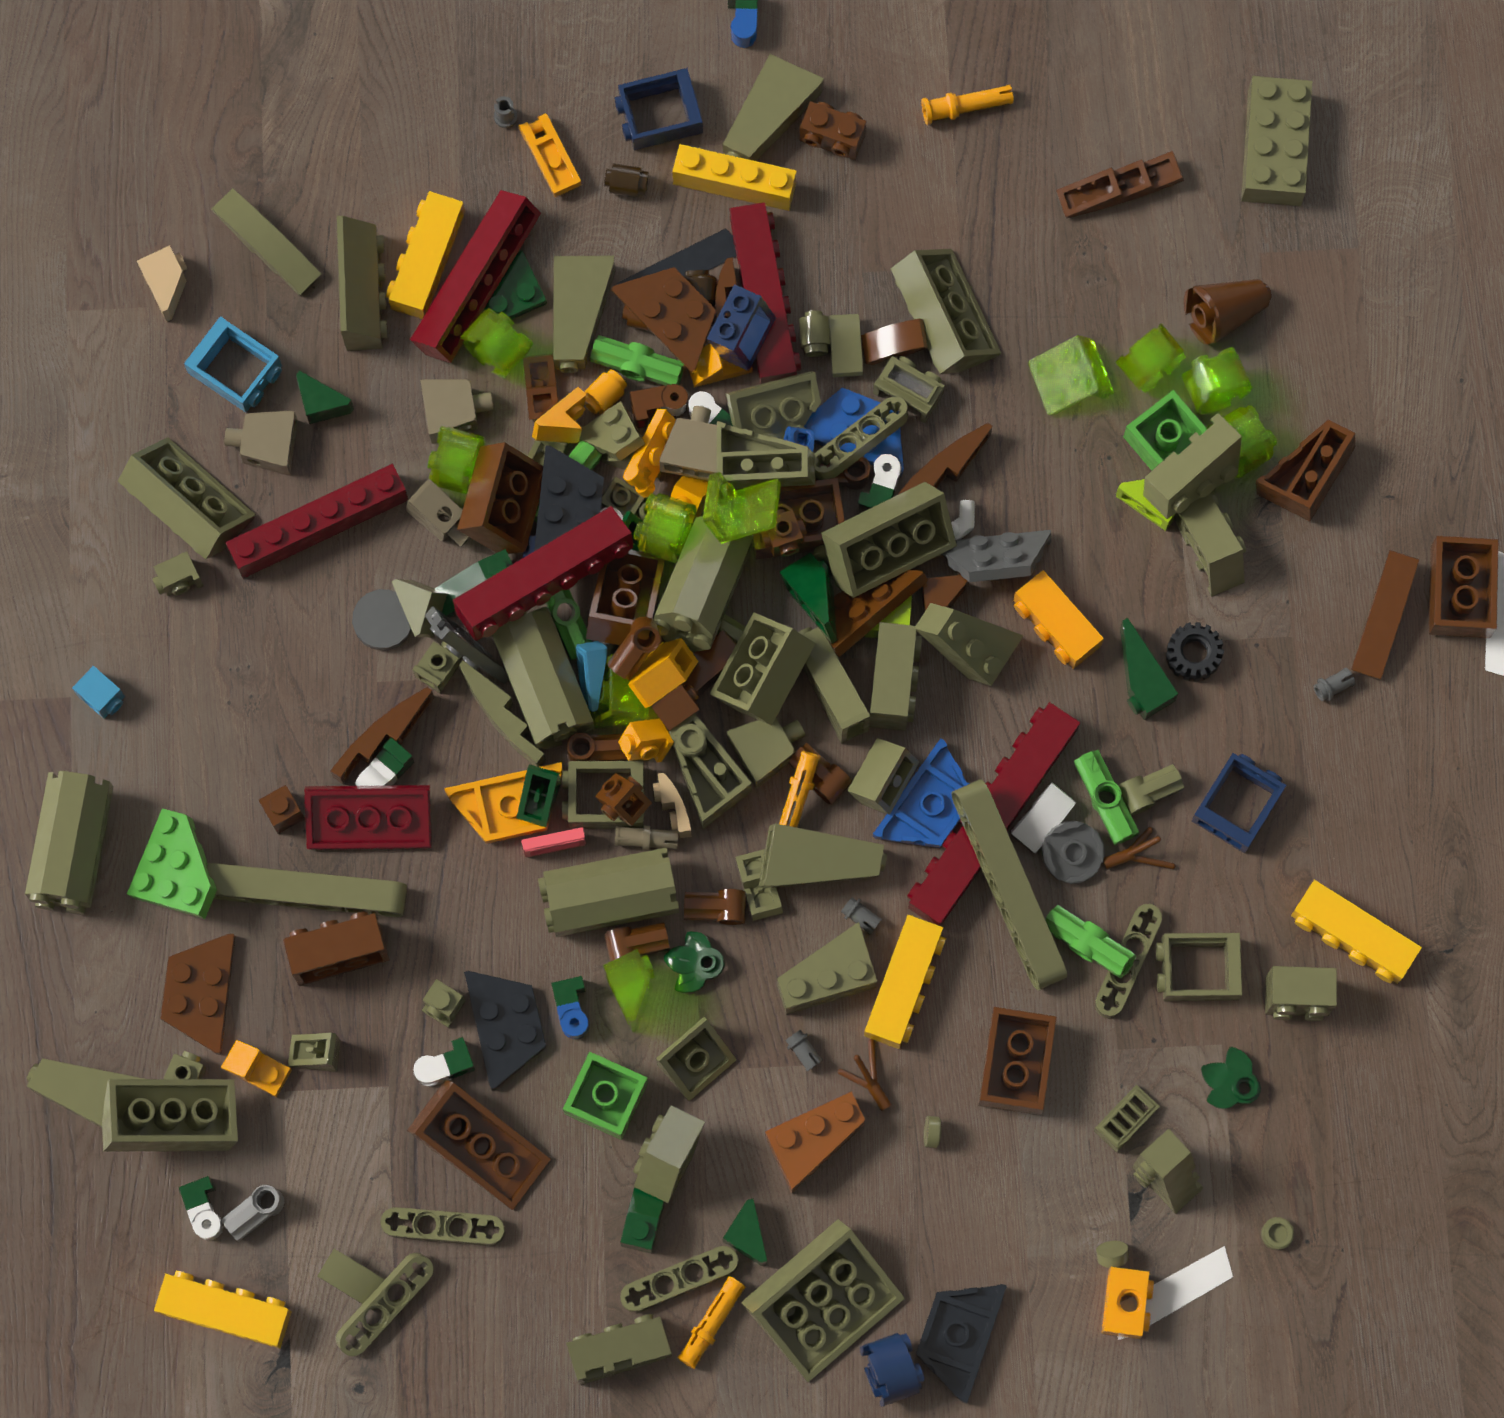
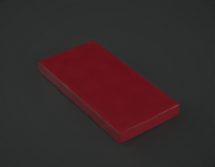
M430 785L305 786L307 849L432 848Z

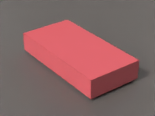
M583 827L521 840L525 857L576 848L586 844Z

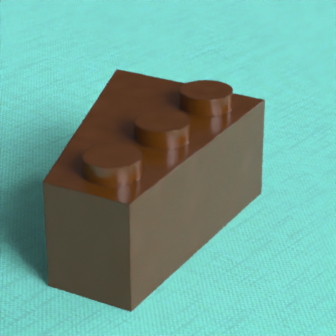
M1327 420L1303 440L1299 447L1289 456H1284L1277 462L1278 465L1265 476L1262 475L1256 480L1257 495L1311 522L1356 447L1355 433Z

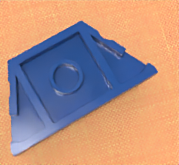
M841 388L811 414L804 428L814 431V443L825 446L881 402ZM869 425L864 428L863 432L872 435L877 433L880 428L876 425ZM899 428L863 457L868 460L870 465L874 466L876 459L881 455L891 454L895 456L901 464L900 476L902 477L904 466ZM845 443L840 447V450L851 452L856 448V445Z
M940 738L902 792L891 814H886L872 837L879 840L941 848L949 834L960 821L951 793L969 784L966 782L962 775V770L953 759L943 739Z

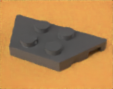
M1051 530L1024 533L1007 532L996 536H973L968 539L956 540V547L937 557L942 555L948 559V566L954 571L960 572L961 576L969 582L1031 576L1036 568V563L1040 562L1044 555L1043 548L1045 545L1051 544Z
M432 607L425 614V617L431 624L430 630L447 643L446 647L456 657L461 658L464 655L462 658L473 669L477 670L478 667H481L503 684L509 680L505 668L492 659L493 656L478 641H475L471 634L435 607Z

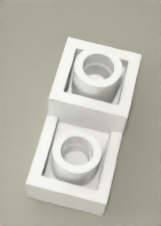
M1051 782L1032 803V808L1011 830V834L1036 853L1043 845L1047 834L1053 827L1063 821L1076 802Z

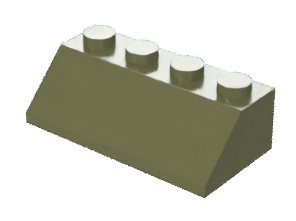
M337 216L340 327L346 350L383 349V339L388 338L387 320H382V310H387L386 292H381L380 281H386L385 263H380L379 253H385L384 235L378 234L376 224L346 216Z
M952 249L914 250L891 268L895 283L901 290L908 305L909 313L914 319H923L928 350L939 374L959 373L1002 354Z
M168 437L132 454L118 479V482L131 495L135 496L152 514L161 519L175 534L179 535L196 553L205 559L223 551L227 547L225 542L236 538L256 516Z
M109 1079L107 1081L102 1116L103 1152L229 1151L238 1142L234 1079Z

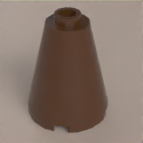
M1260 279L1197 285L1186 290L1184 310L1186 315L1191 313L1194 323L1189 324L1196 338L1203 344L1208 345L1218 342L1269 306L1272 294L1269 286Z

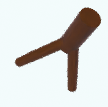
M1148 827L1128 849L1104 857L1107 869L1129 861L1174 869L1176 866L1171 862L1136 855L1161 841V838L1157 836L1143 843L1153 832L1152 827Z
M869 1039L870 1073L860 1056H854V1060L865 1080L843 1069H839L838 1074L868 1089L880 1110L883 1111L891 1106L892 1103L878 1083L875 1043L873 1039Z

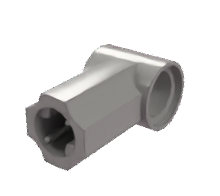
M261 1185L253 1191L249 1198L223 1217L221 1221L230 1234L239 1242L268 1218L279 1214L284 1206V1197L276 1188L269 1185ZM272 1192L275 1196L273 1206L263 1209L260 1202L262 1196Z

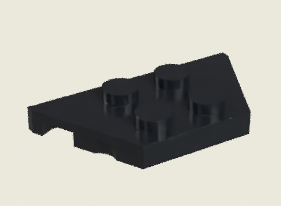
M549 445L545 446L534 551L601 512L604 477Z
M466 971L464 974L492 1091L500 1087V1084L513 1073H517L530 1059L546 1049V1044L532 985Z
M998 1284L996 1286L937 1292L916 1355L964 1404L968 1403L1007 1285Z

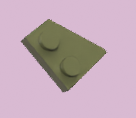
M621 401L582 427L580 441L589 443L602 454L608 453L610 457L619 461L645 444L627 408Z

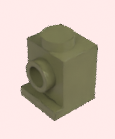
M187 551L153 566L157 576L152 579L160 595L166 593L167 596L183 594L195 583L198 588L203 587V583Z
M433 641L422 659L412 670L415 678L441 693L461 662L460 658L456 657L446 647V642L443 641L439 645ZM437 657L443 659V663L440 666L432 664Z
M436 979L423 998L425 1006L422 1012L449 1028L465 1004V999L463 995Z
M183 1051L182 1056L173 1055L163 1079H179L177 1074L182 1068L188 1070V1075L184 1079H202L207 1068L199 1063L201 1057Z

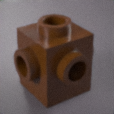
M784 509L776 510L768 514V518L763 519V530L760 531V536L765 549L770 547L774 558L781 555L783 557L792 555L803 548V536L807 535L802 518L796 519L793 510L787 512ZM789 528V530L785 533L779 532L780 530Z
M616 773L603 784L602 789L595 796L602 803L601 811L612 821L618 818L630 826H633L652 804L642 792L643 787L631 776L625 779Z

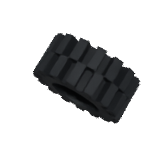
M1190 622L1186 623L1183 628L1180 626L1172 634L1167 646L1166 660L1169 659L1168 666L1170 669L1174 668L1176 676L1179 677L1181 674L1184 676L1183 680L1189 681V678H1193L1194 682H1198L1200 678L1205 680L1210 677V674H1214L1217 671L1224 654V649H1222L1223 641L1218 639L1219 633L1216 630L1214 632L1210 630L1211 626L1206 625V627H1203L1201 622L1191 625ZM1191 641L1200 642L1206 648V658L1201 662H1190L1183 654V647Z

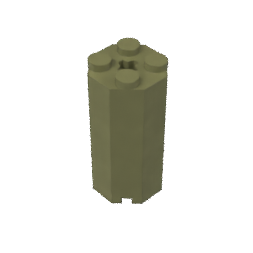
M716 514L695 518L654 616L660 636L666 642L682 638L691 652L711 649L752 548L753 536L739 522L730 519L729 524L720 521L722 516Z
M541 607L529 613L525 612L520 619L513 622L509 621L491 635L536 748L539 750L556 748L563 745L561 740L570 738L576 733H588L595 728L547 607Z
M59 771L57 777L54 772H48L25 895L29 898V901L35 903V907L44 910H53L54 906L66 907V912L79 915L85 913V908H91L114 788L110 781L103 779L102 785L94 783L95 776Z
M667 847L543 872L544 877L538 878L543 903L549 902L550 907L544 909L549 933L555 932L556 937L679 913Z

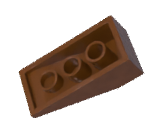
M448 1080L443 1082L407 1130L511 1210L515 1208L551 1160L454 1082Z

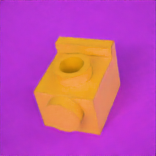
M658 718L630 722L618 743L628 761L655 758L656 762H662L674 741L663 722Z

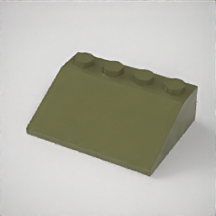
M837 1219L741 1303L803 1378L809 1382L905 1298L853 1231Z

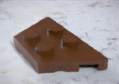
M675 267L613 286L611 291L693 374L697 369L700 355L715 319L716 309Z
M908 570L854 598L844 591L835 595L837 641L833 644L831 643V646L836 655L840 657L928 582L925 574L922 571Z
M231 933L168 957L161 1011L162 1021L217 1055H221L236 937L235 934Z

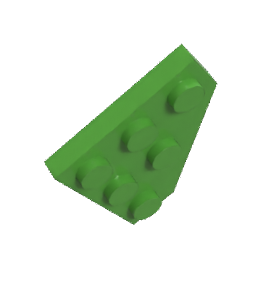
M162 808L127 895L134 899L205 919L217 888L214 880L209 876L206 867L208 862L202 845L197 841L194 832L196 827L192 818L185 814Z

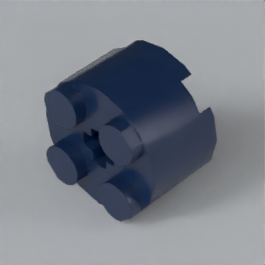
M896 1333L860 1346V1355L862 1357L867 1355L869 1361L867 1367H864L868 1382L875 1398L881 1396V1407L919 1394L920 1389H922L921 1383L925 1381L920 1365L918 1363L913 1364L909 1353L913 1352L906 1333L902 1335Z

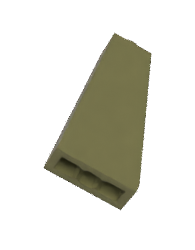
M770 54L723 143V154L757 161L804 113L810 101L814 102L821 95L824 78Z
M554 256L553 361L555 369H560L561 372L575 373L578 369L586 368L615 274L614 256Z
M807 627L799 631L800 634L816 643L803 666V670L840 743L842 744L869 731L870 715L826 636L818 627L815 629Z
M775 823L769 826L759 887L774 888L873 878L879 876L880 871H884L887 854L883 853V844Z
M42 1058L39 1065L34 1064L29 1071L27 1087L40 1096L102 1128L107 1081L109 1079L144 1078Z

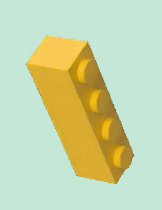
M679 144L672 171L673 185L752 203L765 202L766 206L787 211L791 207L797 170Z
M431 191L428 192L426 200L422 199L420 201L416 214L419 217L416 227L412 226L408 232L406 243L409 244L406 254L401 253L396 266V270L399 271L396 281L391 280L387 289L386 298H389L391 310L423 319L431 306L465 215L463 201Z
M1315 879L1291 915V917L1296 919L1295 924L1307 932L1313 930L1323 936L1321 940L1334 949L1340 947L1349 953L1348 957L1360 966L1367 964L1376 970V976L1387 983H1392L1393 981L1398 984L1422 948Z
M907 915L865 1028L864 1037L900 1049L902 1041L909 1042L914 1025L909 1024L913 1012L917 1014L920 1012L925 996L920 995L923 983L930 985L936 968L930 964L934 954L941 955L946 938L941 936L943 927Z
M176 1271L174 1276L165 1274L154 1308L156 1313L281 1349L292 1313L288 1308H284L286 1302L267 1297L266 1302L254 1299L255 1293L237 1288L235 1293L223 1290L224 1284L206 1279L205 1285L193 1281V1275L181 1271Z

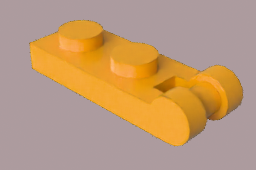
M546 113L538 116V120L530 124L525 122L519 125L521 134L527 142L554 197H558L582 185ZM544 131L546 135L536 139L535 134Z
M657 409L642 437L645 444L635 451L623 475L624 480L629 485L635 486L636 492L643 498L650 496L655 490L654 481L660 472V457L676 421L665 409Z

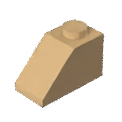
M169 245L137 260L140 270L166 322L172 320L186 284L183 271L187 269L180 252L174 255Z

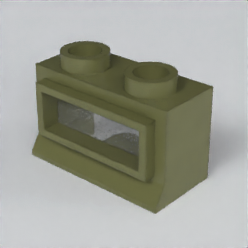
M892 356L874 383L873 394L879 396L883 391L892 397L902 398L909 407L921 413L920 421L926 423L944 394L945 385L941 384L942 379L930 371L923 374L916 370V365L906 357L901 356L897 359Z

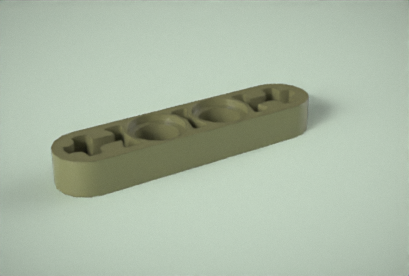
M900 397L885 399L815 453V478L818 480L835 478L902 427L909 417L907 403ZM869 425H876L880 428L877 433L872 435L863 432L864 428ZM845 443L856 445V448L851 452L840 450V447ZM823 463V464H825V465H828V464L830 463V467H828V468H827L826 466H821V467H820L819 464Z
M1143 904L1139 906L1131 919L1121 945L1126 948L1127 941L1138 939L1142 942L1144 949L1141 954L1136 955L1133 966L1129 970L1131 979L1127 983L1117 982L1114 979L1113 973L1108 971L1095 1000V1009L1102 1017H1116L1125 1005L1162 921L1161 912L1155 905ZM1147 911L1153 914L1152 919L1156 921L1155 924L1149 923L1144 933L1151 935L1149 939L1140 932L1131 931L1133 927L1139 931L1143 922L1139 914L1145 915ZM1107 983L1115 989L1125 991L1124 995L1118 991L1114 1000L1118 1007H1112L1110 1011L1104 1009L1105 1003L1101 1001L1102 998L1108 999L1113 989L1107 988Z
M394 1207L386 1210L380 1220L383 1231L388 1236L394 1238L491 1246L500 1243L505 1235V1227L502 1221L492 1215ZM394 1214H399L400 1220L410 1221L409 1215H415L412 1222L413 1233H407L409 1227L403 1225L398 1226L397 1231H392V1227L387 1224V1220L393 1219ZM426 1216L432 1217L436 1221V1228L430 1234H423L418 1229L419 1221ZM456 1219H462L468 1224L467 1232L460 1237L453 1236L450 1232V1225ZM472 1220H479L477 1227L482 1228L488 1227L489 1222H494L495 1228L499 1229V1234L495 1233L492 1239H487L486 1233L476 1232L477 1238H471L474 1230Z
M720 1246L638 1279L624 1286L620 1295L621 1303L629 1312H641L729 1276L738 1266L737 1254L728 1246ZM724 1252L726 1257L732 1256L733 1260L729 1262L730 1268L724 1270L722 1265L714 1267L712 1270L715 1275L709 1277L708 1267L703 1259L709 1257L710 1264L719 1260L718 1254ZM692 1264H697L703 1269V1277L698 1282H690L685 1277L686 1268ZM660 1277H669L674 1282L673 1290L670 1293L660 1294L656 1290L655 1284ZM650 1282L651 1292L656 1297L655 1300L649 1301L648 1294L640 1298L641 1304L635 1306L633 1302H626V1298L630 1296L629 1291L631 1289L641 1293L647 1290L643 1284Z
M415 1252L402 1260L339 1329L336 1334V1344L343 1353L348 1356L360 1355L431 1278L433 1264L430 1259L421 1253ZM415 1262L421 1264L423 1269L421 1274L413 1273L414 1269L411 1266ZM405 1275L413 1284L409 1286L400 1277ZM401 1284L404 1290L401 1298L390 1300L388 1298L389 1288L392 1285ZM379 1308L382 1314L379 1322L368 1324L366 1322L367 1312L370 1309ZM359 1322L369 1331L367 1334L356 1326ZM349 1334L353 1337L356 1336L355 1339L358 1342L355 1346L347 1345L348 1341L345 1338Z

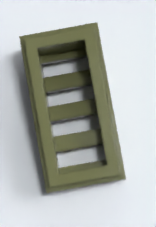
M1136 1085L1093 1131L1117 1153L1160 1106ZM1134 1096L1149 1108L1145 1113L1131 1101ZM1126 1105L1140 1117L1137 1121L1123 1109ZM1117 1114L1132 1126L1129 1130L1115 1118ZM1109 1123L1114 1125L1123 1134L1121 1138L1117 1137L1107 1127Z

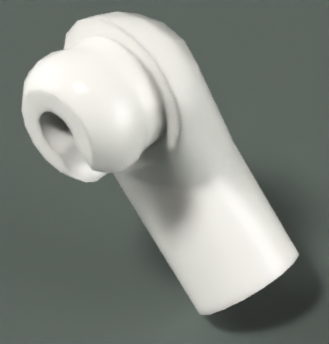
M973 500L960 501L959 518L951 522L955 540L962 539L974 529L975 502Z

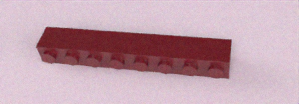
M1051 702L1047 704L1045 709L1039 707L1029 721L1033 724L1027 734L1022 731L1012 745L1016 749L1010 759L1004 757L995 769L998 776L992 784L988 781L985 783L1007 831L1078 731L1080 722ZM964 826L961 827L957 834L953 831L949 834L942 845L946 849L940 859L934 857L924 871L928 874L922 884L916 882L907 895L911 899L908 909L927 922L942 926L981 870L980 863Z

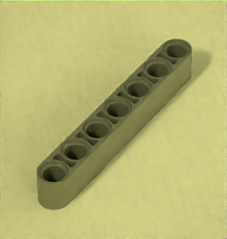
M979 779L952 791L951 796L1032 985L1039 991L1066 979L1067 971L987 785L982 779Z
M208 863L206 866L209 876L214 880L217 888L214 900L346 913L368 911L369 914L375 913L377 916L387 917L404 916L407 884L402 882Z

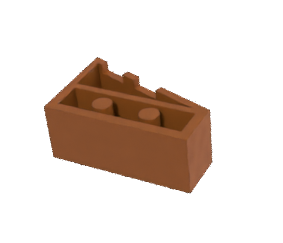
M851 1091L765 1131V1138L791 1193H794L806 1179L815 1173L825 1161L865 1125V1118Z

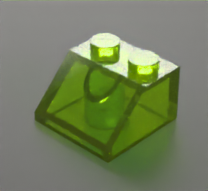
M613 654L606 659L598 710H589L594 722V729L628 726L630 722L645 720L649 712V707L645 708L628 684L631 680L623 679L608 667V662Z
M638 949L603 965L605 977L632 1032L639 1028L653 989L651 979L655 978L654 969L647 955L641 957Z

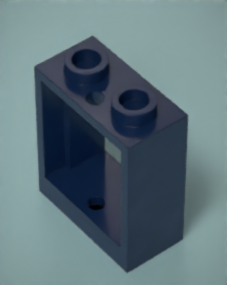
M687 68L618 85L619 96L614 97L618 115L624 113L626 123L622 124L625 141L632 142L633 150L703 133V122ZM678 89L687 122L638 134L629 101Z
M734 284L707 340L723 360L749 371L776 316L760 295ZM730 312L731 316L725 318V313Z
M1232 753L1194 814L1192 822L1245 854L1283 793L1286 785L1282 783L1283 779L1270 770L1264 772L1255 766L1256 763L1248 756L1243 754L1237 756ZM1232 770L1272 794L1248 833L1208 809Z

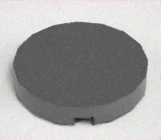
M377 589L369 592L357 602L353 610L352 625L356 635L365 646L372 649L388 651L399 647L409 638L412 632L395 591Z
M1078 821L1062 822L1053 827L1045 837L1042 846V859L1048 872L1056 879L1071 884L1082 883L1094 877L1105 856L1104 843L1099 833L1088 824Z

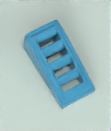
M600 641L577 644L576 647L579 687L587 707L591 711L598 710L608 647Z

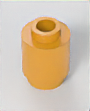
M610 369L607 373L603 372L584 391L587 394L585 407L593 414L598 412L603 414L624 395L627 383L614 370Z

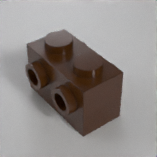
M810 101L800 125L799 141L811 147L833 152L837 156L856 160L866 135V120H863L860 115L853 112L843 113L834 110V107L828 103L818 102L817 104Z

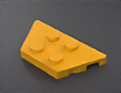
M561 762L540 767L559 773L561 779L563 771ZM527 770L444 788L446 796L486 844L542 832L548 829L549 821L547 826L543 827L516 818Z

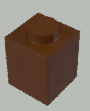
M682 683L651 707L670 731L699 710L696 701L700 697L690 683L686 686Z
M286 785L259 799L277 834L305 819Z

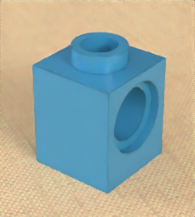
M92 666L72 687L76 695L103 719L108 714H115L123 704L122 699L125 697L121 689L95 666Z

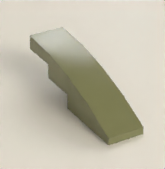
M233 188L211 209L252 253L255 252L297 295L303 293L321 275L312 263L277 228Z
M462 661L459 664L461 673L476 702L492 725L528 762L534 766L541 767L546 761L545 755L525 739L529 734L528 725L508 711L513 705L512 698L465 661Z

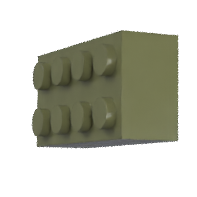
M1252 76L1248 89L1241 201L1292 206L1302 205L1306 193L1312 81Z
M926 482L821 533L835 586L853 598L957 546L944 493Z

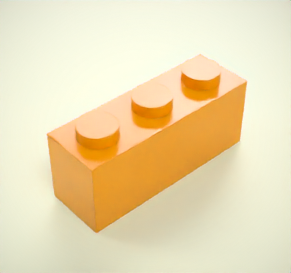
M1044 570L1015 592L1013 600L1015 602V610L1022 618L1026 619L1028 617L1035 625L1034 631L1042 641L1046 642L1048 640L1054 646L1056 657L1064 665L1068 663L1074 669L1102 646L1104 638Z

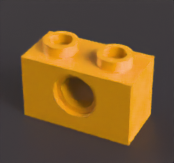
M1111 1267L1108 1270L1101 1334L1140 1339L1143 1331H1149L1151 1314L1145 1312L1146 1299L1152 1300L1154 1281L1149 1280V1272ZM1130 1295L1135 1298L1137 1302L1135 1311L1127 1312L1122 1309L1120 1305L1122 1296Z

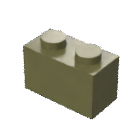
M877 738L857 775L853 778L848 792L862 805L890 815L919 761L905 747Z

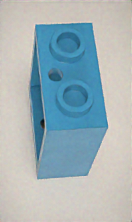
M221 316L184 363L188 374L245 413L251 406L255 407L259 404L264 395L263 390L269 382L271 384L274 383L282 372V364L278 355ZM229 339L267 364L242 397L205 372L206 368Z

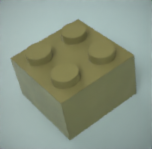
M1273 966L1265 977V1014L1273 1015V1019L1291 1020L1292 1015L1305 1016L1307 1021H1323L1324 1016H1329L1337 1006V968Z
M670 1106L665 1116L659 1114L652 1128L653 1134L650 1139H645L639 1152L640 1157L633 1170V1173L638 1174L634 1187L669 1203L694 1156L705 1121L673 1106Z

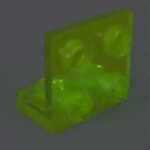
M1077 335L1028 361L1048 415L1053 416L1090 396L1105 399L1114 394L1096 344L1092 338Z
M721 472L710 474L703 522L721 544L773 529L776 526L781 483L776 478L735 491L732 483L728 482Z

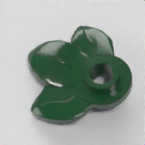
M687 932L685 946L674 947L664 955V961L667 966L676 973H679L675 990L680 993H692L702 989L707 979L718 977L725 967V959L721 952L712 948L709 938L700 932ZM712 958L713 963L711 967L705 968V960Z
M1229 1047L1225 1063H1209L1201 1067L1204 1081L1213 1089L1206 1101L1216 1108L1228 1109L1237 1102L1240 1104H1250L1260 1095L1261 1085L1258 1078L1252 1074V1061L1238 1048ZM1240 1084H1248L1250 1092L1248 1094L1241 1093L1239 1091Z

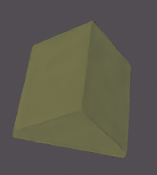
M705 1017L656 1058L657 1066L688 1101L694 1098L737 1060Z

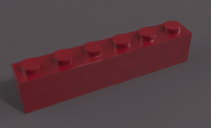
M500 190L410 339L426 356L452 363L541 215V212L527 197Z
M765 202L729 208L742 288L760 295L776 316L756 357L760 384L795 376L797 371L802 370L799 352L793 353L791 344L796 342L794 325H788L786 314H791L789 297L782 296L781 286L786 285L783 267L777 268L776 258L780 257L778 240H772L770 230L775 229L773 212H767Z
M392 463L225 543L244 579L396 507L409 499L406 489Z
M610 506L453 599L456 614L475 641L483 637H489L499 627L509 621L513 622L520 619L526 611L536 605L541 606L547 603L551 596L572 588L578 580L588 574L599 572L605 564L615 558L620 559L627 555L630 549L634 548L632 534L613 507Z

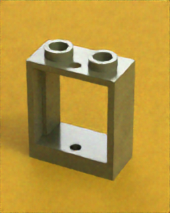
M569 761L568 771H563L562 777L563 789H568V801H562V819L568 820L569 829L581 827L583 829H616V826L644 828V813L633 826L618 818L612 821L605 814H577V773H631V777L643 787L642 792L644 793L643 761Z
M1240 933L1164 934L1161 943H1156V960L1162 961V974H1157L1158 993L1163 992V1001H1233L1241 998ZM1224 946L1226 989L1173 990L1171 947Z

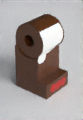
M671 384L630 392V402L637 429L648 427V418H652L657 409H665L673 417L681 416L686 411L688 404L686 389L678 384Z

